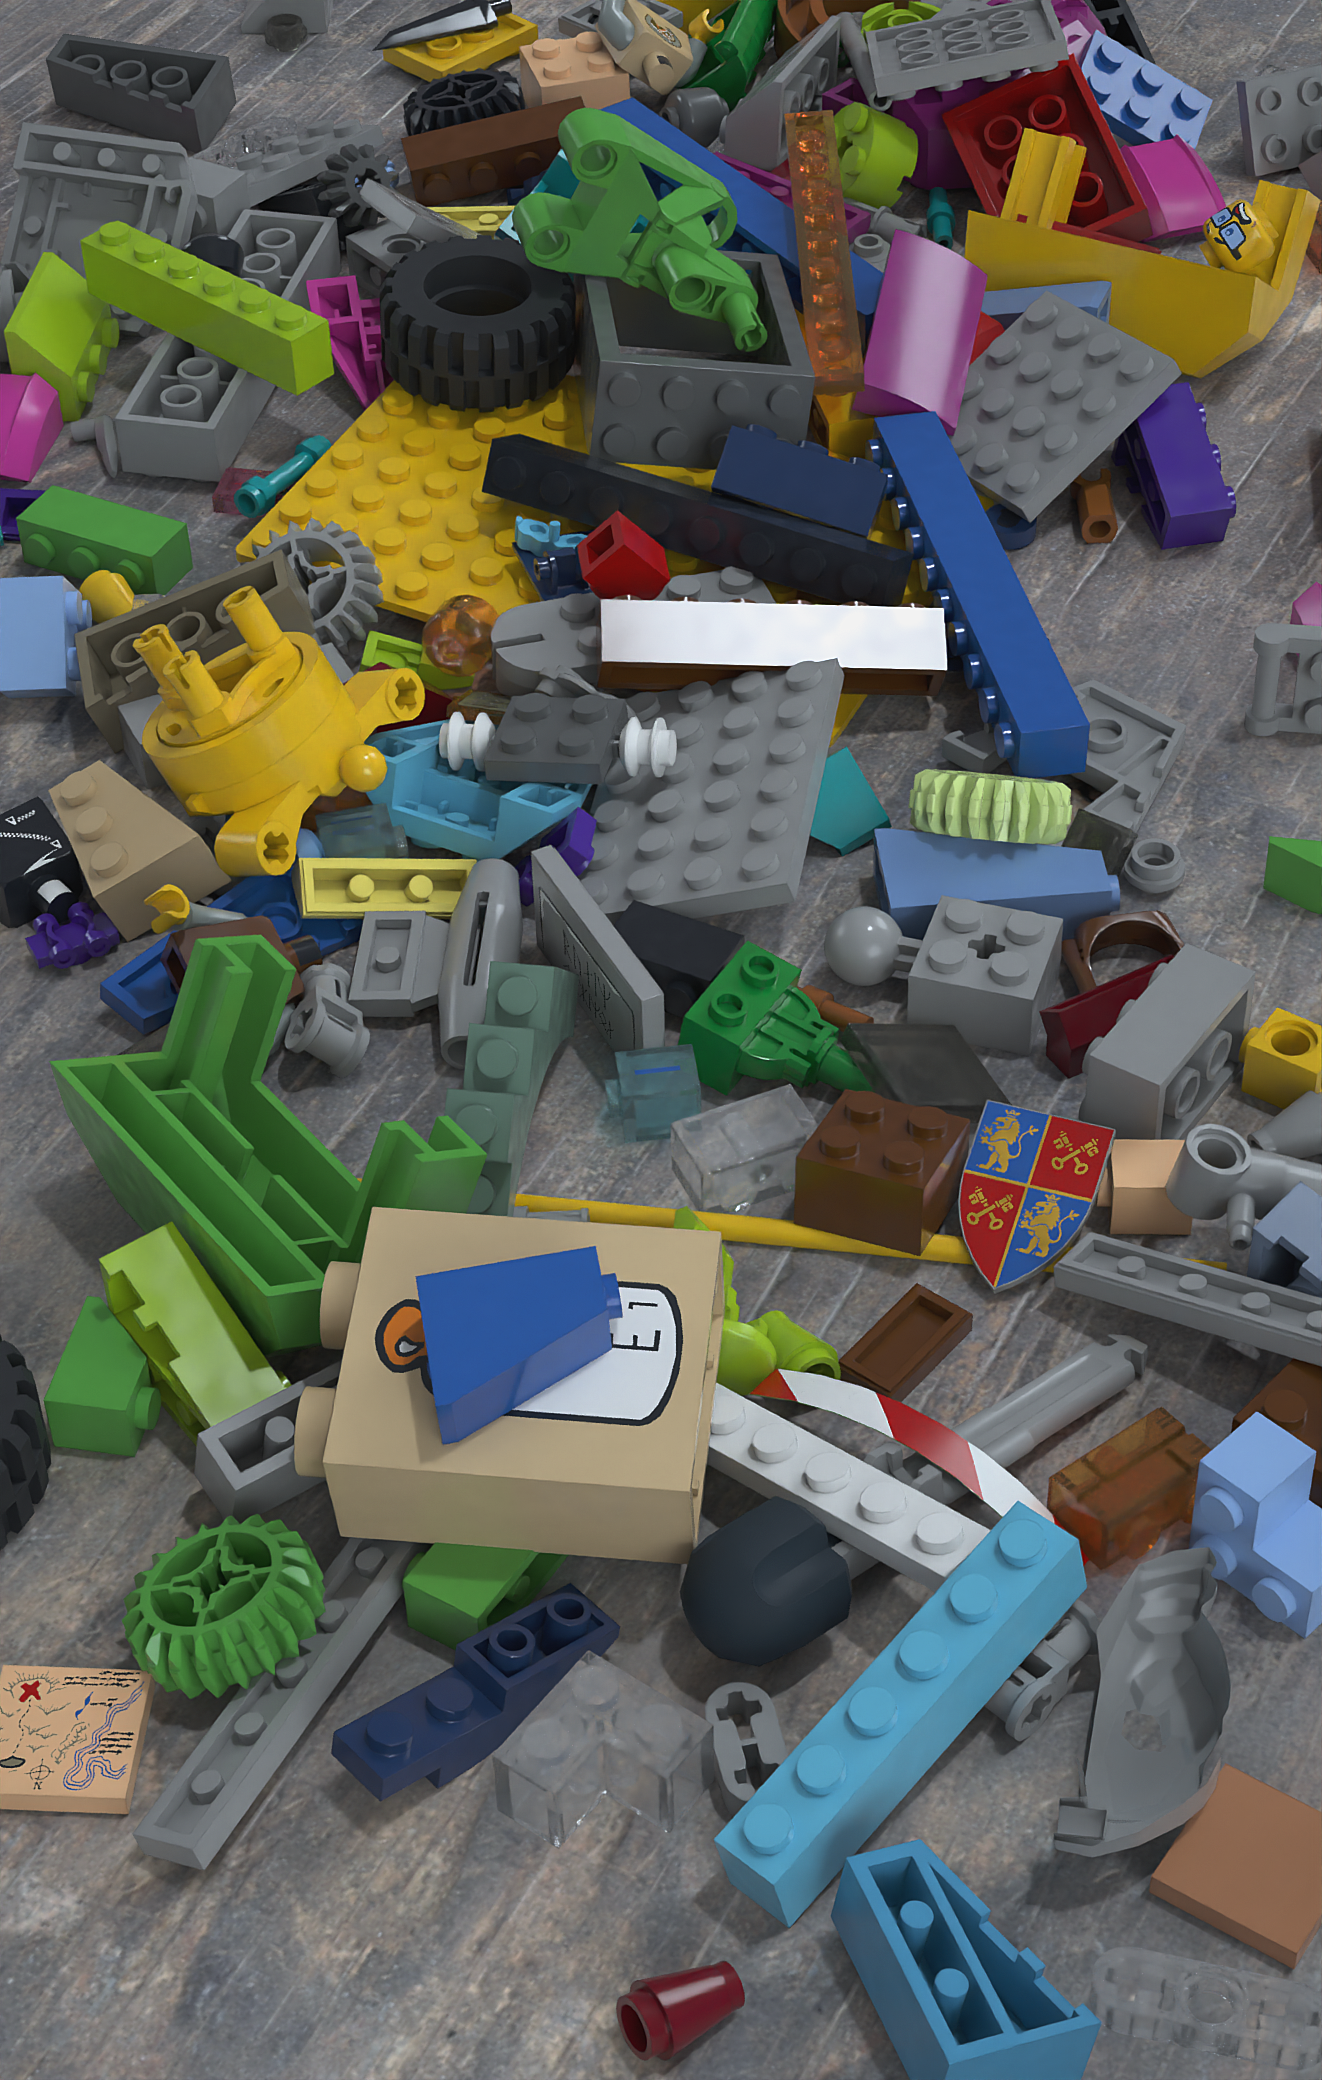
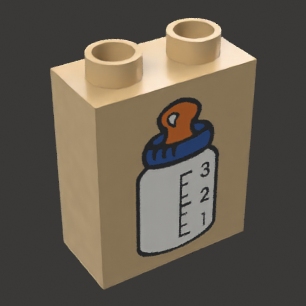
M372 1207L361 1263L331 1261L325 1273L320 1304L321 1342L324 1348L344 1350L337 1388L307 1386L302 1392L297 1411L294 1436V1461L298 1476L326 1478L340 1536L430 1544L435 1542L524 1549L541 1553L688 1564L691 1552L697 1547L725 1315L721 1232ZM596 1246L601 1275L616 1273L623 1318L609 1320L612 1350L461 1441L443 1445L435 1407L415 1276Z

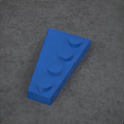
M291 866L282 875L249 876L207 906L243 913L247 918L260 915L266 916L271 919L282 943L307 934L311 935L318 944L322 956L359 941L363 920L302 919L292 884L291 871L294 866ZM171 933L100 983V999L143 1035L170 1023L178 999V994L160 960Z

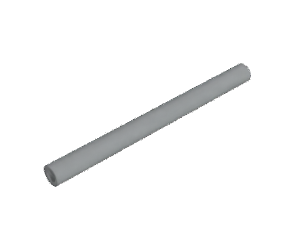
M841 12L837 16L841 17L840 41L870 107L881 112L885 111L890 107L892 101L888 100L887 96H877L868 45L854 16L849 12Z

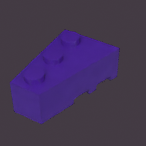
M1189 382L1171 384L1115 439L1111 455L1115 466L1126 465L1132 477L1126 478V486L1131 494L1141 492L1147 504L1141 505V513L1161 550L1223 541L1229 520L1234 518L1236 514L1235 493L1231 486H1225L1221 475L1219 448L1216 444H1210L1206 432L1207 420L1204 406L1201 402L1196 403Z

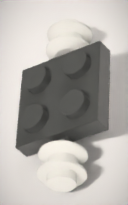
M529 693L523 696H512L497 730L484 712L478 714L474 724H466L462 713L454 712L449 723H443L441 726L439 750L441 757L448 759L452 770H460L465 759H473L476 769L478 771H485L486 780L602 784L613 757L620 758L629 776L635 777L641 765H651L654 775L662 777L666 766H673L675 763L677 740L675 731L667 730L663 718H657L652 729H642L637 717H631L628 721L626 699L604 698L600 695H584L579 698L548 697L541 693Z

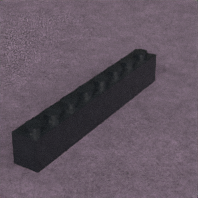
M522 434L492 439L481 492L594 527L600 526L618 510L661 546L674 552L726 568L732 566L753 573L755 577L842 604L854 601L863 602L873 607H897L902 604L914 553Z

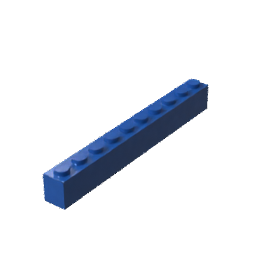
M633 97L599 109L620 116L720 180L730 193L737 208L738 221L730 238L716 250L778 255L794 308L864 359L883 276L880 270ZM639 162L657 201L683 185ZM720 207L702 215L706 226L715 219ZM745 270L748 275L752 272L751 270Z
M936 411L874 418L873 439L866 440L865 458L881 467L880 472L888 475L887 491L883 501L889 500L891 504L893 524L897 531L902 530L905 535L906 551L914 553L912 561L916 560L918 563L922 589L924 592H931L934 598V608H944V622L948 629L951 652L953 656L961 657L966 685L968 689H975L978 694L981 718L985 724L991 723L994 729L995 745L1001 759L1007 758L1014 775L1017 777L1034 779L1085 772L1090 723Z

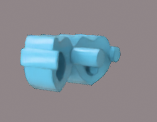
M521 516L516 517L515 541H517V545L519 548L529 550L539 557H543V552L548 550L554 551L572 547L575 550L577 544L587 537L584 534L560 536L559 521H551L548 526L544 522L523 519Z

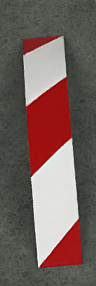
M775 1369L774 1372L749 1393V1395L794 1401L819 1408L877 1430L916 1451L956 1478L1001 1517L1017 1501H1020L1065 1530L1056 1517L1021 1482L987 1454L946 1426L901 1402L862 1386L822 1375L784 1369ZM1081 1549L1083 1566H1085L1089 1558Z

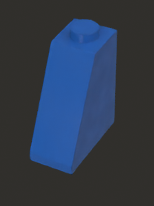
M596 1246L415 1276L435 1407L443 1445L461 1441L612 1350L609 1320L623 1318L616 1273L601 1275Z

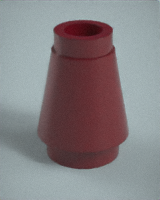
M720 1961L713 1965H705L634 1981L631 1984L630 1993L619 1997L617 2000V2019L626 2043L639 2059L646 2061L656 2056L661 2060L667 2061L728 2017L731 2012L742 2008L745 2003V1993L742 1982L732 1965L727 1961Z

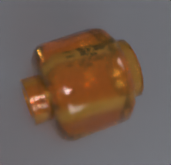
M466 594L450 598L430 616L423 628L422 645L425 655L432 665L444 674L455 677L475 674L483 669L492 659L490 634L499 614L491 604L477 596Z

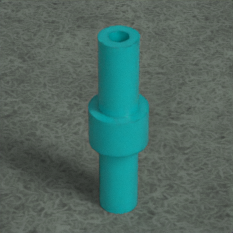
M935 187L928 194L930 207L926 212L927 228L933 235L935 243L951 250L953 247L952 232L956 225L954 210L948 204L946 190L941 187Z

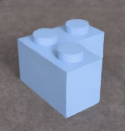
M64 576L0 578V692L8 698L76 696V681H81L74 634L92 627V612L89 600H82V594Z
M1256 1411L1199 1462L1189 1549L1209 1547L1217 1562L1211 1572L1213 1578L1223 1580L1254 1602L1266 1617L1276 1622H1282L1305 1639L1322 1624V1508L1309 1500L1316 1451Z

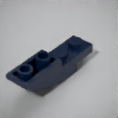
M569 1583L456 1645L453 1667L334 1731L331 1754L380 1802L423 1777H426L438 1789L484 1760L534 1722L561 1698L615 1642L619 1636L620 1626L573 1584Z

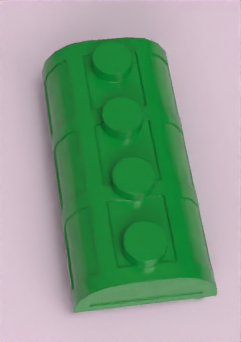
M737 0L710 19L708 24L711 27L722 19L724 21V29L709 43L705 44L707 52L694 79L676 90L709 87L726 101L729 112L734 110L741 98L744 99L747 95L744 90L757 74L754 68L766 55L763 48L774 36L773 26L775 24L777 0Z

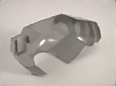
M1209 1547L1172 1551L1146 1563L1139 1564L1097 1628L1101 1680L1086 1776L1084 1777V1772L1077 1758L1081 1797L1060 1798L1058 1829L1053 1837L1055 1849L1093 1858L1140 1846L1184 1824L1205 1806L1215 1790L1222 1755L1207 1784L1201 1789L1199 1788L1202 1783L1204 1764L1222 1734L1223 1717L1229 1708L1231 1681L1223 1646L1215 1630L1207 1620L1215 1601L1218 1585L1211 1576V1572L1217 1562ZM1137 1709L1140 1714L1154 1716L1160 1726L1162 1745H1166L1165 1749L1161 1752L1135 1749L1122 1735L1127 1711Z

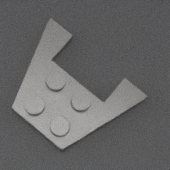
M1093 679L1072 687L1090 723L1085 772L1070 775L1086 782L1095 790L1104 793L1081 811L1080 830L1124 852L1130 846L1185 744L1186 725ZM984 723V730L966 737L958 730L946 735L942 740V757L970 772L990 773L1007 760V758L1001 759L997 753L994 729L991 723Z

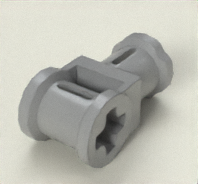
M333 963L312 965L300 975L305 993L298 1007L290 1015V1025L285 1037V1046L295 1053L303 1050L327 1063L331 1074L338 1078H344L357 1067L363 1058L369 1044L370 1032L369 1029L363 1026L362 1011L349 1005L348 998L351 987L349 973L341 966Z
M1077 1599L984 1705V1707L1006 1722V1733L1018 1741L1025 1740L1036 1732L1044 1723L1054 1705L1067 1693L1069 1669L1083 1656L1099 1653L1097 1628L1101 1623L1094 1611L1083 1601Z

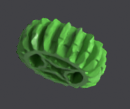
M255 1514L240 1524L230 1515L226 1517L219 1527L210 1529L202 1523L198 1534L186 1540L175 1537V1547L168 1553L153 1554L152 1570L139 1572L135 1575L136 1590L130 1592L123 1599L127 1613L122 1622L126 1629L125 1637L132 1648L131 1652L142 1671L152 1674L153 1679L160 1683L167 1693L181 1689L189 1699L199 1696L205 1689H208L219 1698L230 1685L239 1683L248 1690L253 1677L263 1672L275 1675V1664L282 1658L299 1657L298 1641L309 1639L317 1634L314 1620L326 1612L323 1603V1593L326 1591L322 1581L324 1576L308 1543L301 1539L297 1531L287 1529L281 1519L265 1523L259 1514Z

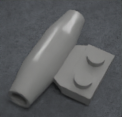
M496 858L483 859L474 864L455 906L450 923L428 916L426 911H365L348 998L349 1005L362 1011L363 1017H414L415 1011L438 1003L442 1057L449 1065L465 1070L469 1023L484 1024L490 961L519 963L523 922L517 870L510 863Z

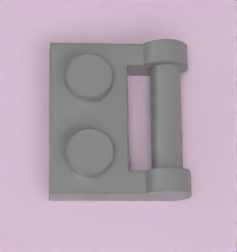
M1280 623L1260 625L1256 628L1254 634L1253 648L1258 654L1253 703L1246 709L1245 729L1249 733L1261 737L1273 735L1277 731L1322 734V627ZM1287 652L1299 653L1293 704L1276 703L1281 658Z

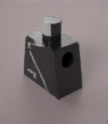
M37 796L0 814V923L7 928H18L46 913L52 914L58 923L66 922L69 920L67 916L69 908L79 902L78 897L83 891L78 859L69 838L43 800Z

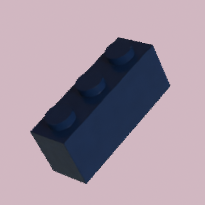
M747 424L745 429L732 425L711 485L713 493L870 540L888 485V475L880 472L881 467L859 457H851L849 462L828 456L829 451L825 447L810 441L800 440L796 446L776 439L777 434L774 431L760 425Z

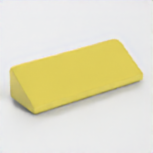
M298 858L291 871V876L302 919H364L365 911H426V915L436 919H451L473 865L477 863V859Z

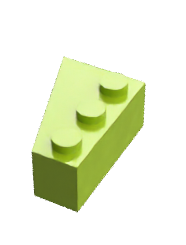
M172 1221L99 1258L110 1311L147 1357L152 1387L160 1390L161 1405L196 1447L197 1436L202 1431L291 1386L289 1380L281 1371H274Z

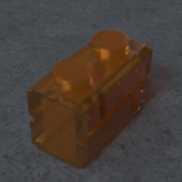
M1163 1407L1157 1408L1050 1476L1047 1509L1069 1534L1079 1539L1080 1548L1100 1570L1107 1569L1125 1556L1132 1560L1141 1558L1153 1548L1161 1532L1179 1520L1186 1524L1192 1523L1199 1462L1211 1449L1193 1433L1188 1435L1185 1426Z

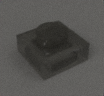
M1079 808L1061 847L1101 851L1107 874L1117 875L1118 878L1138 835L1130 828Z

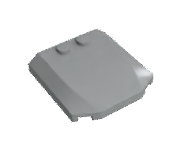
M27 122L22 123L13 169L20 175L0 267L5 264L19 262L25 267L29 275L32 276L43 252H53L86 279L80 240L98 231L102 225L117 220L180 250L189 241L198 198L186 149L181 144ZM109 304L111 318L118 320L119 334L145 338L154 326Z

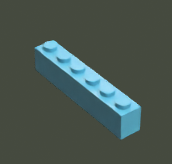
M1017 1501L714 1838L730 1883L790 1928L843 1868L846 1857L853 1856L1086 1590L1087 1582L1079 1539L1020 1501Z

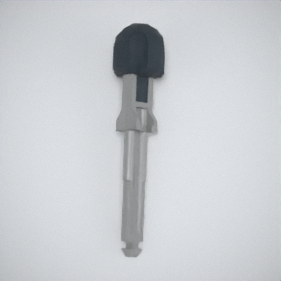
M1109 1334L1107 1336L1108 1346H1100L1095 1342L1091 1343L992 1407L984 1408L951 1430L983 1451L1005 1469L1031 1452L1034 1446L1132 1384L1135 1379V1372L1141 1375L1144 1374L1148 1358V1345L1128 1335ZM890 1440L868 1453L863 1461L945 1506L971 1491L956 1478L917 1452L903 1460L902 1448ZM774 1496L707 1536L691 1552L680 1588L683 1611L691 1631L704 1647L715 1656L725 1660L760 1667L781 1658L787 1653L806 1646L847 1619L852 1598L851 1580L880 1561L827 1532L822 1521L805 1507Z

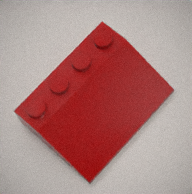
M1074 53L1068 55L1069 59L1058 61V66L1054 69L1043 72H1031L941 114L986 214L1001 217L1025 128L1060 137H1070L1076 141L1075 145L1087 148L1066 224L1134 242H1139L1153 235L1148 208Z

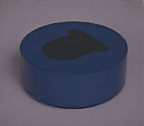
M1001 504L994 505L985 511L1003 549H1020L1034 541L1037 517L1030 523Z

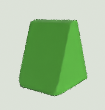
M1269 836L1263 889L1310 912L1322 914V841Z

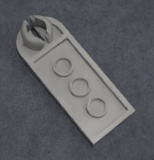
M732 566L713 572L690 576H675L665 585L660 595L652 600L670 601L678 597H691L700 602L726 603L733 599L745 598L756 603L776 604L762 578L755 577L751 572ZM594 593L570 594L564 598L520 605L502 613L494 621L490 632L493 680L496 681L498 691L504 696L510 697L535 693V689L541 682L538 678L541 670L544 667L556 670L559 665L573 670L587 683L597 682L596 623L600 599Z

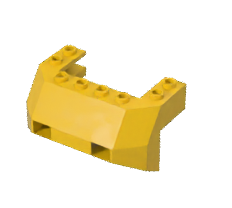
M1025 128L1001 217L968 210L964 258L988 275L985 292L1093 281L1112 282L1109 324L1173 358L1183 375L1201 379L1263 341L1289 305L1294 295L1321 200L1308 190L1294 189L1259 180L1253 204L1256 202L1260 203L1279 236L1273 240L1274 253L1244 274L1052 230L1054 221L1067 223L1087 148L1075 145L1076 141L1070 137H1060ZM1018 214L1028 216L1027 222L1016 221Z

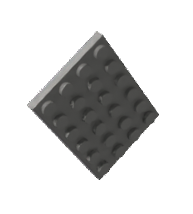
M838 658L817 662L813 660L801 661L786 671H749L738 677L720 680L713 686L704 681H697L686 685L681 690H667L657 693L647 691L638 693L631 698H626V704L636 713L642 729H652L657 718L665 720L667 730L675 731L677 751L674 765L666 766L662 777L654 775L651 765H641L635 777L629 776L620 758L613 757L603 783L598 784L589 814L597 820L591 844L595 852L587 868L577 878L612 925L617 922L633 900L692 919L795 902L844 680V673Z

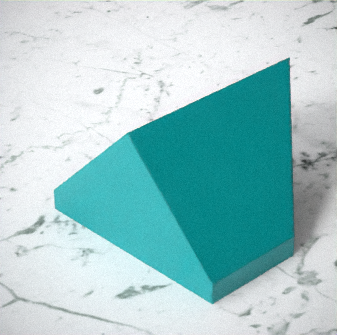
M847 746L827 755L810 836L834 846L843 857L874 838V829L892 827L888 815Z

